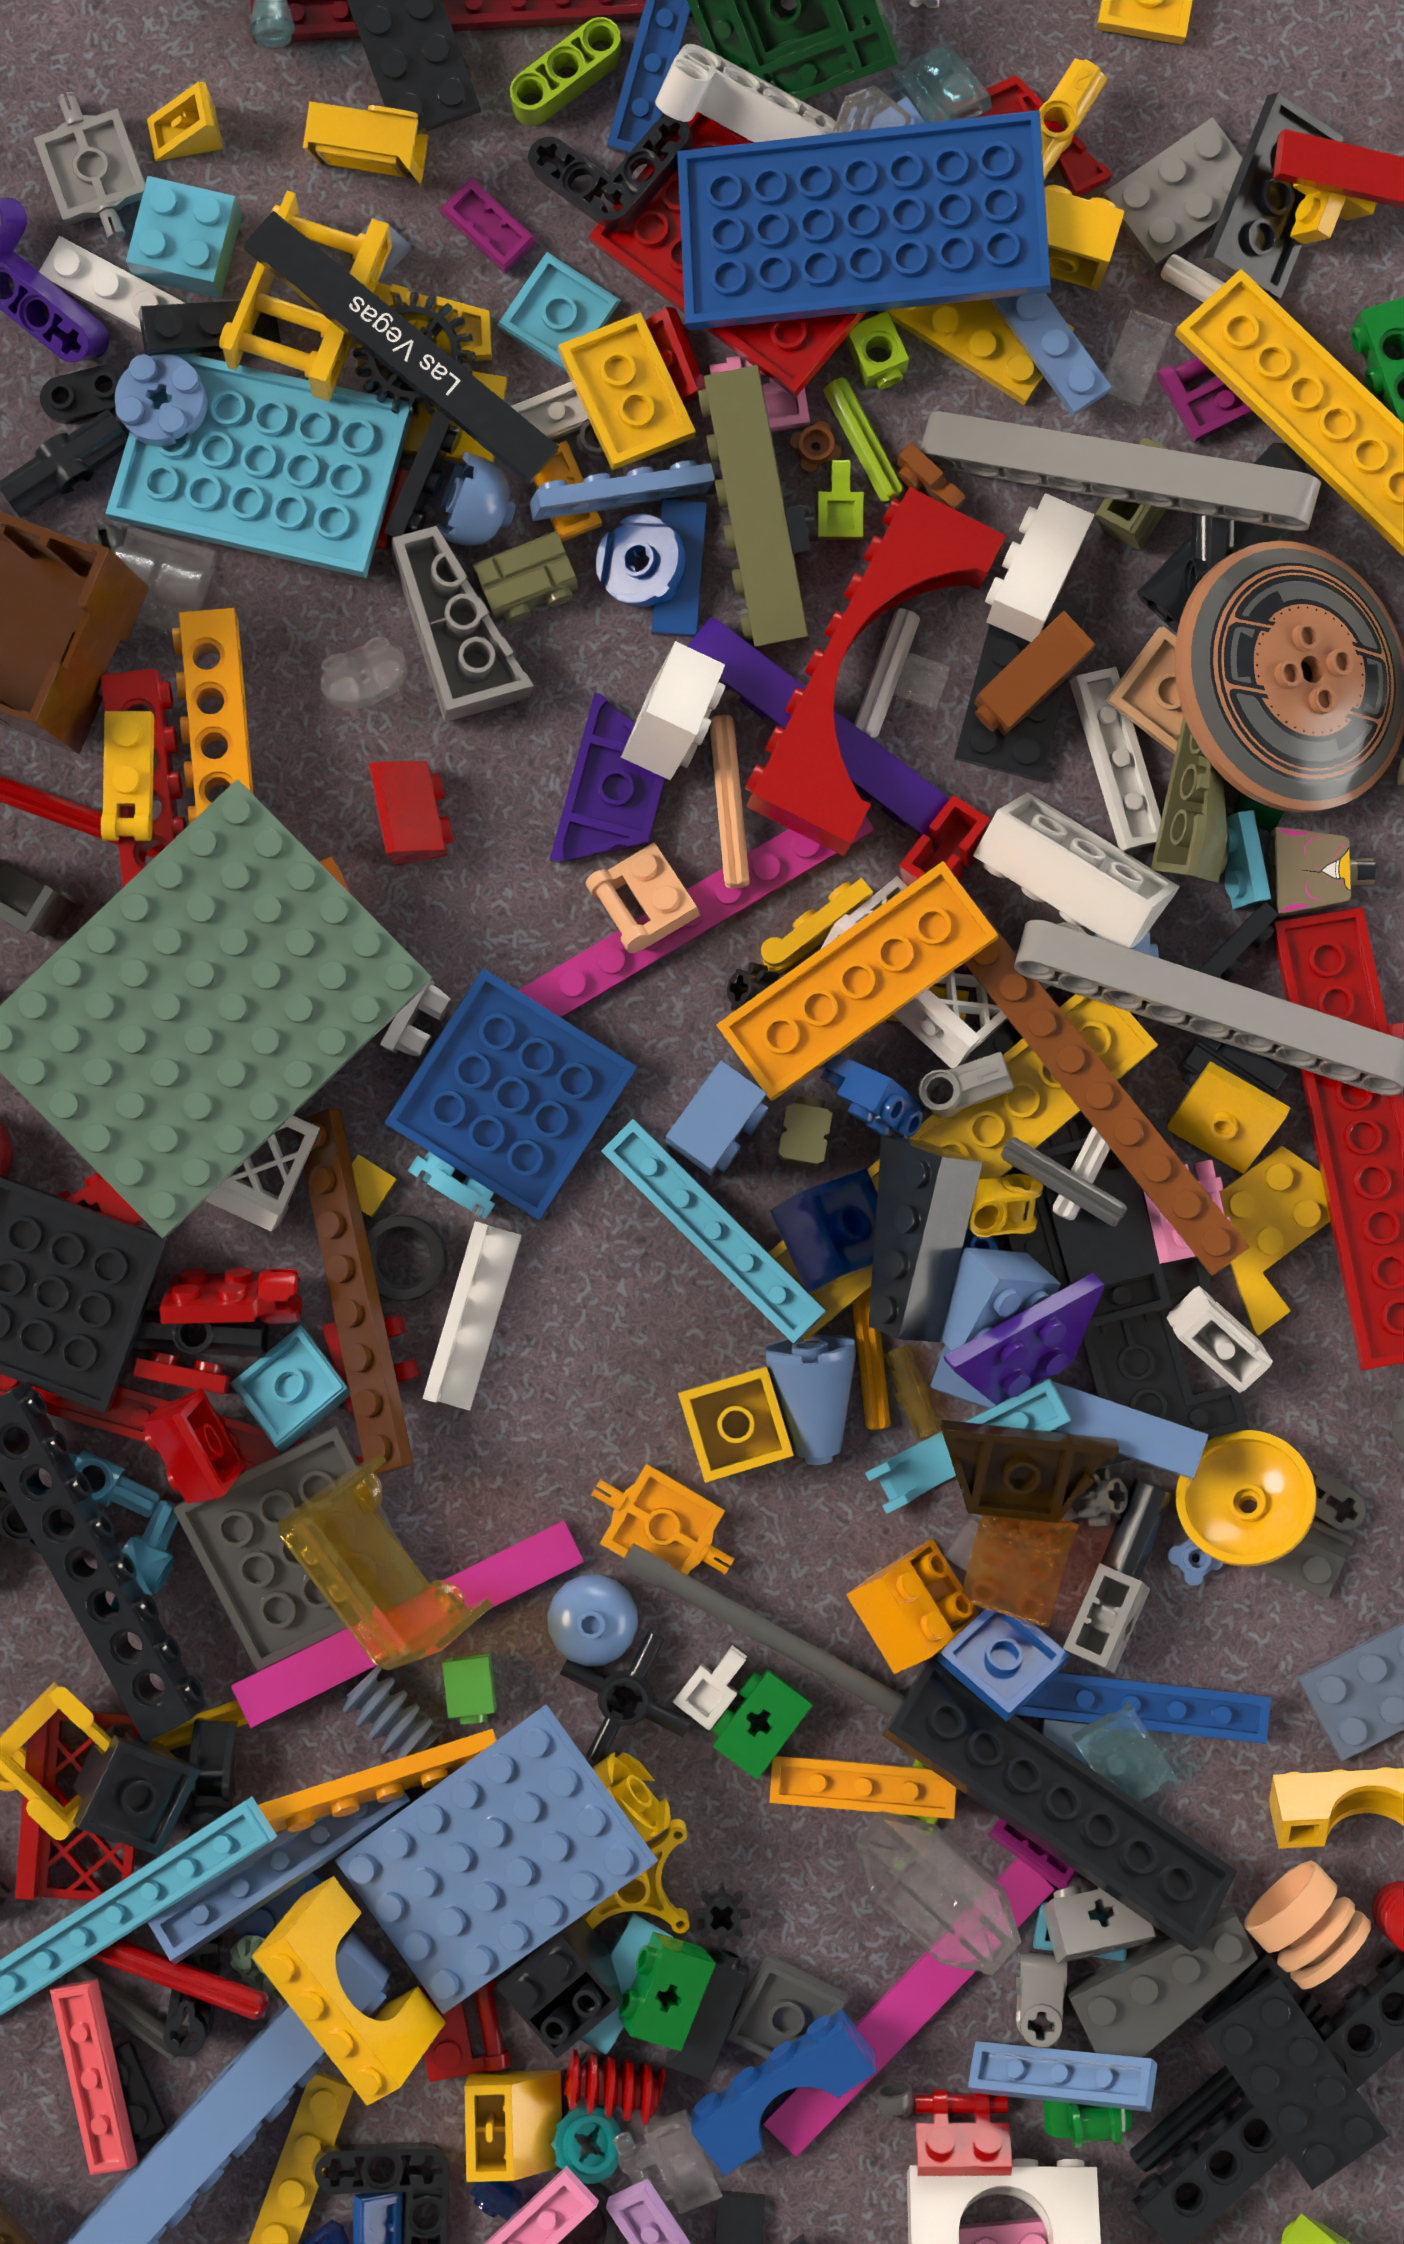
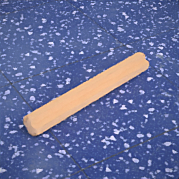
M718 715L710 718V735L723 873L726 887L736 889L748 886L750 881L735 725L731 715Z

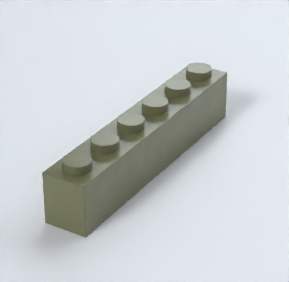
M758 365L704 376L706 389L698 390L703 418L711 416L714 434L706 435L711 462L720 461L723 479L715 480V486L720 507L728 506L731 524L723 525L728 552L737 551L740 568L732 570V576L737 597L745 595L748 613L740 615L745 641L753 640L755 648L760 650L810 640Z

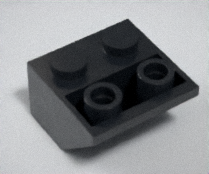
M582 1916L522 1958L496 1985V1988L556 2058H559L624 2002L608 1946Z

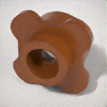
M818 421L802 432L796 431L790 438L791 448L797 450L801 458L800 467L807 473H814L817 471L818 466L826 462L832 463V460H839L841 458L842 449L834 443L831 426L825 421ZM814 443L820 445V449L818 451H814L811 446Z

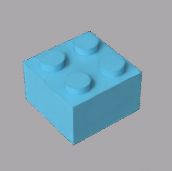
M147 176L126 258V263L132 274L143 281L221 299L242 218V212L236 197Z

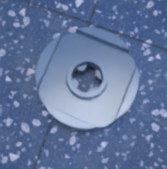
M141 354L131 360L129 368L123 373L115 391L116 413L121 422L137 440L152 446H169L177 443L175 439L181 438L187 432L191 435L199 428L206 415L208 397L197 371L184 359L170 354H154L151 356ZM160 391H166V394L172 398L170 404L162 403L160 409H154L152 397Z

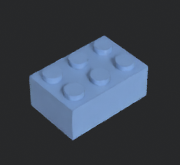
M720 1060L666 1135L667 1145L710 1176L716 1169L724 1173L740 1152L741 1145L736 1141L744 1131L751 1136L765 1117L768 1107L763 1103L767 1093Z

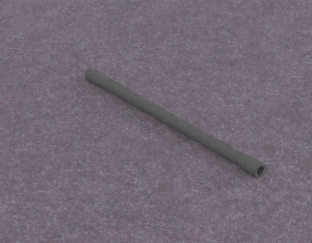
M635 1543L631 1545L620 1565L622 1569L649 1584L669 1591L894 1716L905 1697L673 1568L666 1560Z

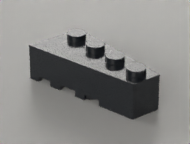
M881 1135L869 1327L900 1340L940 1343L983 1162L923 1140Z

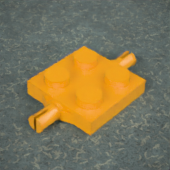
M647 1463L636 1482L626 1489L624 1493L600 1478L596 1486L611 1496L594 1488L590 1496H594L614 1508L612 1522L600 1541L601 1545L624 1558L631 1545L635 1543L666 1560L673 1568L686 1575L701 1561L722 1572L724 1575L727 1573L729 1567L714 1559V1557L730 1566L735 1558L711 1545L714 1529L723 1516L725 1509Z

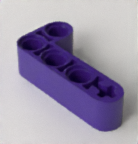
M0 198V310L66 362H79L101 357L107 351L109 345V334L106 327L14 252L26 229L27 214L25 208L16 199ZM10 276L13 278V281L15 283L14 293L11 291V288L9 286ZM44 303L49 310V320L45 318L43 313Z

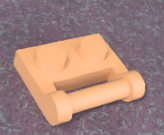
M655 842L609 870L602 869L594 872L586 880V887L591 895L601 900L622 934L621 942L629 953H638L700 916L697 906ZM627 884L650 921L644 925H637L616 892V889Z

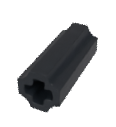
M1134 1479L1128 1494L1126 1509L1120 1513L1121 1519L1116 1523L1100 1564L1139 1580L1174 1495Z

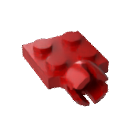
M235 1267L226 1270L225 1273H206V1270L200 1268L183 1270L179 1274L173 1275L160 1304L161 1324L254 1322L258 1316H260L262 1322L268 1324H285L299 1321L302 1310V1297L296 1295L298 1281H301L299 1273L291 1268L266 1269L261 1272H252L250 1268Z

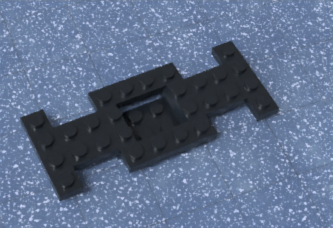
M1130 1012L1133 1015V1017L1138 1021L1137 1014ZM1006 1020L975 1048L961 1065L1000 1051L1004 1055L1023 1038L1009 1020ZM976 1026L971 1029L974 1032H978L981 1029V1027ZM1080 1112L1036 1150L1071 1171L1093 1126ZM1165 1118L1152 1121L1151 1124L1173 1150ZM1109 1150L1093 1185L1126 1205V1213L1117 1226L1107 1224L1083 1208H1080L1074 1220H1067L1053 1212V1205L1059 1194L1043 1185L1042 1194L1036 1198L1034 1216L1037 1219L1036 1229L1027 1234H1006L1008 1245L1012 1252L1028 1253L1059 1281L1061 1285L1057 1292L1070 1286L1068 1285L1045 1199L1047 1196L1070 1284L1079 1281L1091 1273H1094L1104 1284V1290L1082 1338V1345L1096 1396L1208 1434L1207 1439L1248 1429L1249 1425L1240 1393L1230 1384L1192 1394L1178 1338L1166 1317L1170 1312L1169 1307L1179 1304L1198 1286L1209 1295H1213L1207 1271L1197 1257L1159 1263L1144 1191L1113 1151ZM1014 1167L1003 1177L1011 1174H1027ZM1118 1454L1113 1461L1107 1458L1100 1467L1127 1461L1130 1458Z

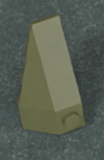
M1183 715L1151 869L1190 879L1218 883L1220 874L1225 870L1228 861V851L1226 849L1228 834L1223 777L1202 753Z

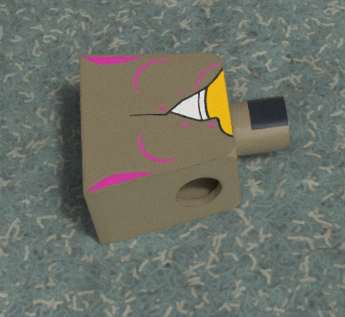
M1276 827L1269 833L1271 907L1279 914L1276 918L1344 906L1351 901V886L1374 885L1376 866L1374 858H1350V841L1348 837L1287 827Z

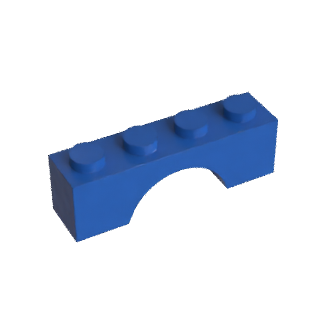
M843 2009L832 2016L823 2015L816 2019L808 2027L807 2033L793 2043L785 2041L778 2045L764 2063L755 2069L750 2066L739 2072L729 2087L718 2094L712 2092L704 2096L695 2105L694 2111H692L691 2134L725 2176L762 2151V2125L760 2119L765 2108L775 2097L790 2089L812 2087L824 2090L839 2098L876 2073L875 2051Z

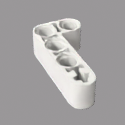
M695 44L684 45L675 57L655 101L656 106L671 118L683 122L690 121L699 112L752 142L840 132L838 123L828 115L717 54Z

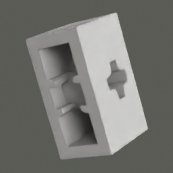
M1099 1564L1063 1649L1073 1656L1111 1673H1115L1150 1588L1140 1580Z
M1080 1886L1058 1890L1053 1893L1054 1899L1043 1907L1057 1964L1143 1946L1155 1937L1152 1924L1099 1887L1098 1890L1084 1893L1081 1892ZM1093 1910H1095L1097 1915L1105 1914L1106 1921L1102 1925L1099 1920L1090 1921L1089 1914Z

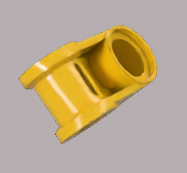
M1024 1174L979 1179L967 1227L973 1234L983 1238L994 1235L1027 1234L1033 1232L1037 1225V1219L1034 1216L1036 1198L1041 1196L1043 1184Z

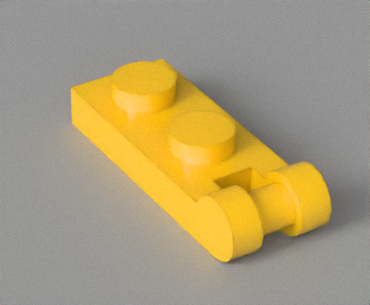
M105 711L103 814L101 817V836L103 841H118L119 836H134L135 841H151L154 714L151 711ZM120 807H135L134 818H120Z
M862 878L854 884H851L849 881L841 884L829 895L828 899L830 902L817 912L814 909H810L802 914L793 923L794 930L783 939L771 937L762 944L761 955L763 964L768 966V971L784 972L827 938L834 924L845 914L850 916L873 896V891Z

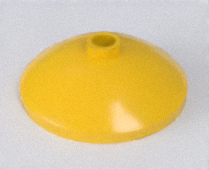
M1240 1430L1214 1437L1207 1441L1194 1480L1179 1476L1177 1483L1176 1507L1187 1536L1206 1555L1222 1563L1234 1566H1259L1273 1562L1291 1552L1309 1531L1316 1510V1487L1305 1460L1284 1440L1261 1431ZM1252 1500L1256 1502V1510L1252 1513L1243 1512L1241 1505L1244 1501Z

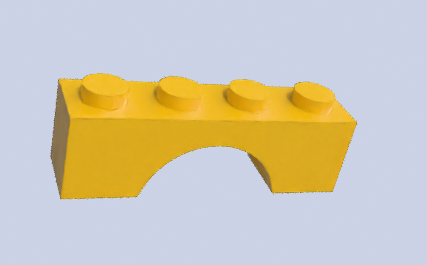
M1382 1767L1376 1770L1358 1771L1338 1769L1331 1772H1288L1286 1774L1273 1775L1269 1803L1278 1849L1323 1847L1326 1844L1331 1829L1342 1819L1355 1814H1379L1389 1817L1404 1826V1768Z

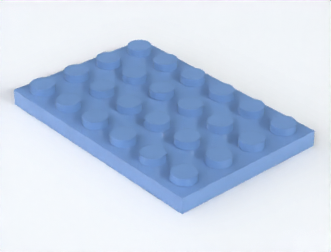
M545 1704L343 1853L335 1861L441 2013L444 2014L652 1867L658 1860L552 1711Z

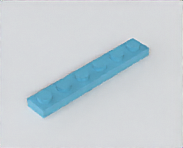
M632 1119L601 1151L793 1344H797L828 1312L636 1120Z

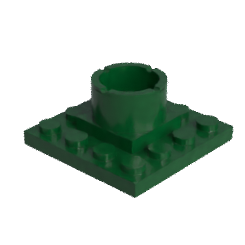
M687 0L707 50L799 100L812 97L898 65L902 60L881 0Z

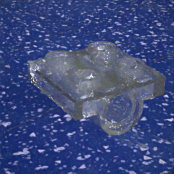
M129 526L123 546H118L114 554L150 587L135 624L172 635V628L180 627L179 612L201 611L218 557L217 553L210 549Z

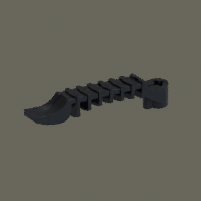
M196 1718L194 1721L189 1762L196 1764L201 1771L188 1796L194 1799V1805L185 1816V1823L192 1825L191 1832L185 1839L233 1809L232 1801L236 1791L234 1767L238 1721L205 1720L203 1718ZM222 1933L181 1960V1962L219 1976L221 1971V1962H219L220 1948L223 1945L224 1938L221 1936ZM171 1989L166 2026L163 2033L164 2043L168 2050L181 2057L196 2054L202 2048L213 2029L215 2005ZM188 2013V2023H190V2030L195 2032L194 2035L188 2034L187 2027L182 2025Z

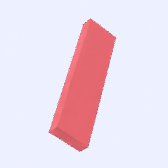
M94 1979L57 1986L50 1990L89 2173L94 2175L131 2169L138 2164L99 1981Z

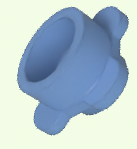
M1190 1538L1179 1546H1172L1168 1552L1169 1561L1172 1564L1178 1565L1183 1571L1185 1582L1194 1586L1201 1584L1203 1576L1212 1569L1218 1570L1223 1565L1222 1562L1202 1552ZM1195 1553L1200 1556L1198 1562L1192 1561V1555Z

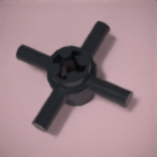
M648 1631L630 1668L616 1670L607 1675V1677L581 1664L566 1660L560 1675L597 1693L598 1706L605 1717L586 1754L587 1758L596 1763L602 1761L606 1757L620 1727L634 1725L644 1718L681 1737L686 1733L691 1720L653 1702L652 1688L645 1678L665 1640L664 1638ZM626 1685V1687L634 1690L635 1695L639 1699L636 1705L627 1704L624 1710L615 1706L617 1697L613 1693L616 1690V1686L623 1687Z

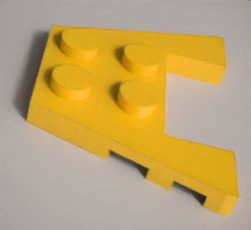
M1283 1146L1278 1147L1226 1186L1224 1190L1220 1191L1224 1215L1230 1217L1231 1224L1250 1247L1233 1260L1230 1265L1249 1318L1251 1329L1256 1336H1259L1291 1311L1264 1276L1263 1272L1330 1222L1321 1172Z

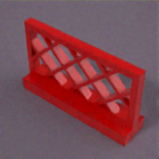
M58 1709L27 1740L25 1771L55 1799L58 1798L63 1803V1807H65L71 1799L59 1787L58 1773L70 1762L80 1772L83 1763L77 1756L94 1741L89 1738L73 1752L61 1738L62 1720H71ZM91 1711L94 1716V1722L107 1723L102 1727L105 1732L113 1724L133 1725V1734L140 1736L128 1713ZM61 1750L67 1759L59 1765ZM23 1795L15 1899L34 1900L36 1897L91 1901L108 1890L103 1889L91 1874L109 1858L121 1871L122 1880L134 1873L135 1847L119 1843L112 1849L102 1836L87 1831L80 1833L66 1846L62 1840H56L28 1815L26 1807L29 1800ZM87 1834L92 1837L106 1854L89 1870L84 1867L70 1850ZM54 1844L60 1852L52 1858ZM124 1846L122 1860L116 1852ZM64 1856L81 1877L70 1887L50 1886L51 1866ZM85 1880L91 1888H78L77 1886Z

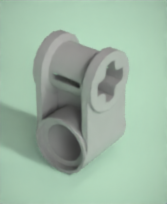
M1019 1952L1017 1963H1020V1977H1016V2025L1024 2039L1032 2046L1039 2048L1049 2047L1058 2040L1062 2031L1063 2001L1067 1985V1962L1057 1964L1055 1955ZM1037 2012H1042V2015L1050 2023L1049 2026H1042L1040 2033L1036 2034L1033 2028L1028 2025V2021L1036 2020Z

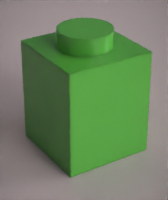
M491 1653L445 1658L442 1666L448 1718L460 1717V1724H475L488 1721L487 1714L495 1713L497 1709Z

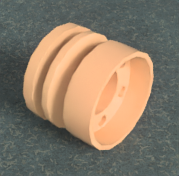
M1312 1860L1301 1863L1285 1873L1256 1901L1244 1922L1245 1930L1268 1953L1280 1951L1277 1964L1284 1971H1291L1290 1978L1303 1990L1317 1986L1339 1971L1360 1949L1371 1930V1921L1359 1910L1355 1911V1904L1349 1898L1344 1896L1334 1899L1337 1894V1884Z

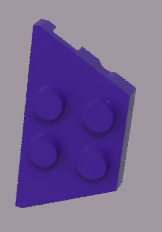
M594 693L550 856V861L554 863L648 845L666 778L621 758L635 723L621 714L600 693Z
M1091 1273L944 1355V1361L956 1374L996 1406L1011 1397H1017L1025 1392L1028 1387L1048 1376L1060 1373L1067 1365L1073 1362L1104 1290V1284L1094 1273Z

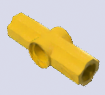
M1074 59L1049 100L1039 109L1044 180L1061 153L1070 146L1075 131L1107 83L1108 78L1101 72L1100 67L1087 59ZM1048 121L1060 122L1064 126L1065 131L1061 133L1051 132L1046 128L1045 123Z

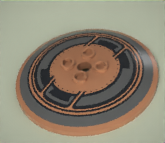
M1292 541L1262 542L1241 549L1214 565L1196 585L1183 610L1177 631L1175 678L1185 720L1193 738L1211 765L1226 781L1246 796L1266 806L1282 811L1296 813L1323 811L1348 803L1370 789L1391 764L1404 734V651L1393 621L1373 589L1352 568L1335 556L1313 546ZM1302 661H1305L1312 670L1311 683L1303 677Z

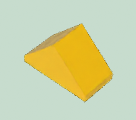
M198 81L147 118L154 158L157 162L223 149L215 105L204 82Z

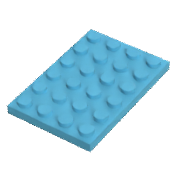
M172 354L187 361L200 376L208 397L206 415L194 433L189 435L187 432L181 438L175 439L177 443L161 447L145 444L137 440L129 432L105 513L108 518L121 523L367 578L412 420L409 412V402L401 401L399 413L395 414L391 411L394 400L392 398H386L383 403H380L376 400L377 395L337 386L330 402L312 396L309 380L242 365H238L235 371L229 369L224 361L192 354ZM160 391L151 400L154 403V409H160L162 403L170 404L172 398L166 394V391Z

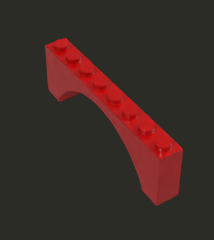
M911 487L908 488L902 501L893 498L882 520V523L889 526L883 539L874 535L863 557L864 561L870 563L864 576L855 572L843 596L850 600L845 613L843 614L836 610L824 633L825 636L831 638L825 652L816 648L804 673L811 676V679L806 689L803 690L796 687L787 704L785 712L792 716L786 728L784 729L777 725L766 745L765 750L772 753L766 767L764 768L757 764L745 786L746 790L752 792L746 806L747 808L842 856H845L871 806L870 803L860 798L849 778L840 754L835 732V685L844 656L852 643L871 623L902 602L924 593L949 587L970 585L979 590L1006 535Z

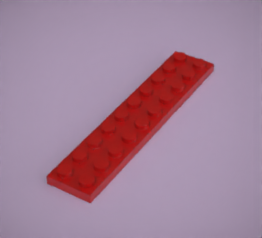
M1363 907L1276 921L1271 925L1275 929L1273 939L1286 1001L1389 1035ZM1300 1068L1360 1371L1403 1364L1404 1103L1402 1094L1392 1096L1376 1094Z

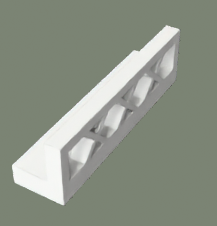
M474 1222L423 1399L471 1410L522 1235L480 1222Z

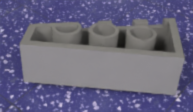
M437 526L393 537L391 554L444 722L530 698L534 687L526 672H523L513 655L514 652L505 637H502L489 616V611L467 580V575Z

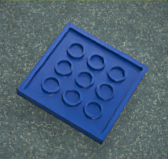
M482 968L384 1123L537 1220H540L637 1069V1066Z

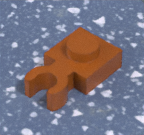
M910 442L898 455L896 466L900 469L897 473L899 479L906 487H911L917 491L921 489L927 496L930 495L933 499L958 510L964 504L963 500L966 496L955 485L948 482L943 477V472Z

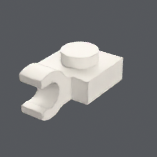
M732 1645L714 1671L701 1664L675 1697L673 1703L710 1731L738 1694V1691L728 1683L744 1664L747 1655Z

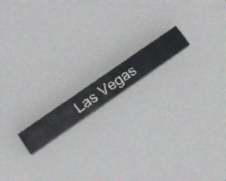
M275 211L270 213L244 243V250L529 485L558 452L559 446Z

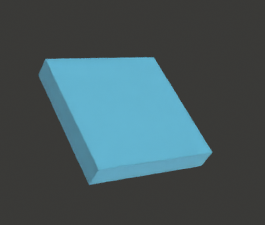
M546 252L497 326L498 329L567 373L558 353V345L607 326L620 307L621 300Z
M301 1325L269 1350L264 1358L257 1360L230 1383L271 1442L281 1452H284L350 1396L349 1386L311 1335Z

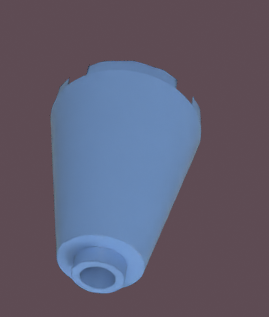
M818 1334L819 1341L801 1342L800 1339L797 1344H793L788 1338L769 1343L766 1346V1364L795 1454L798 1457L805 1458V1463L810 1465L830 1463L833 1461L832 1456L841 1452L856 1358L854 1339L843 1335Z

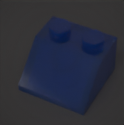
M867 1168L801 1191L770 1210L807 1294L844 1281L873 1267L878 1192Z

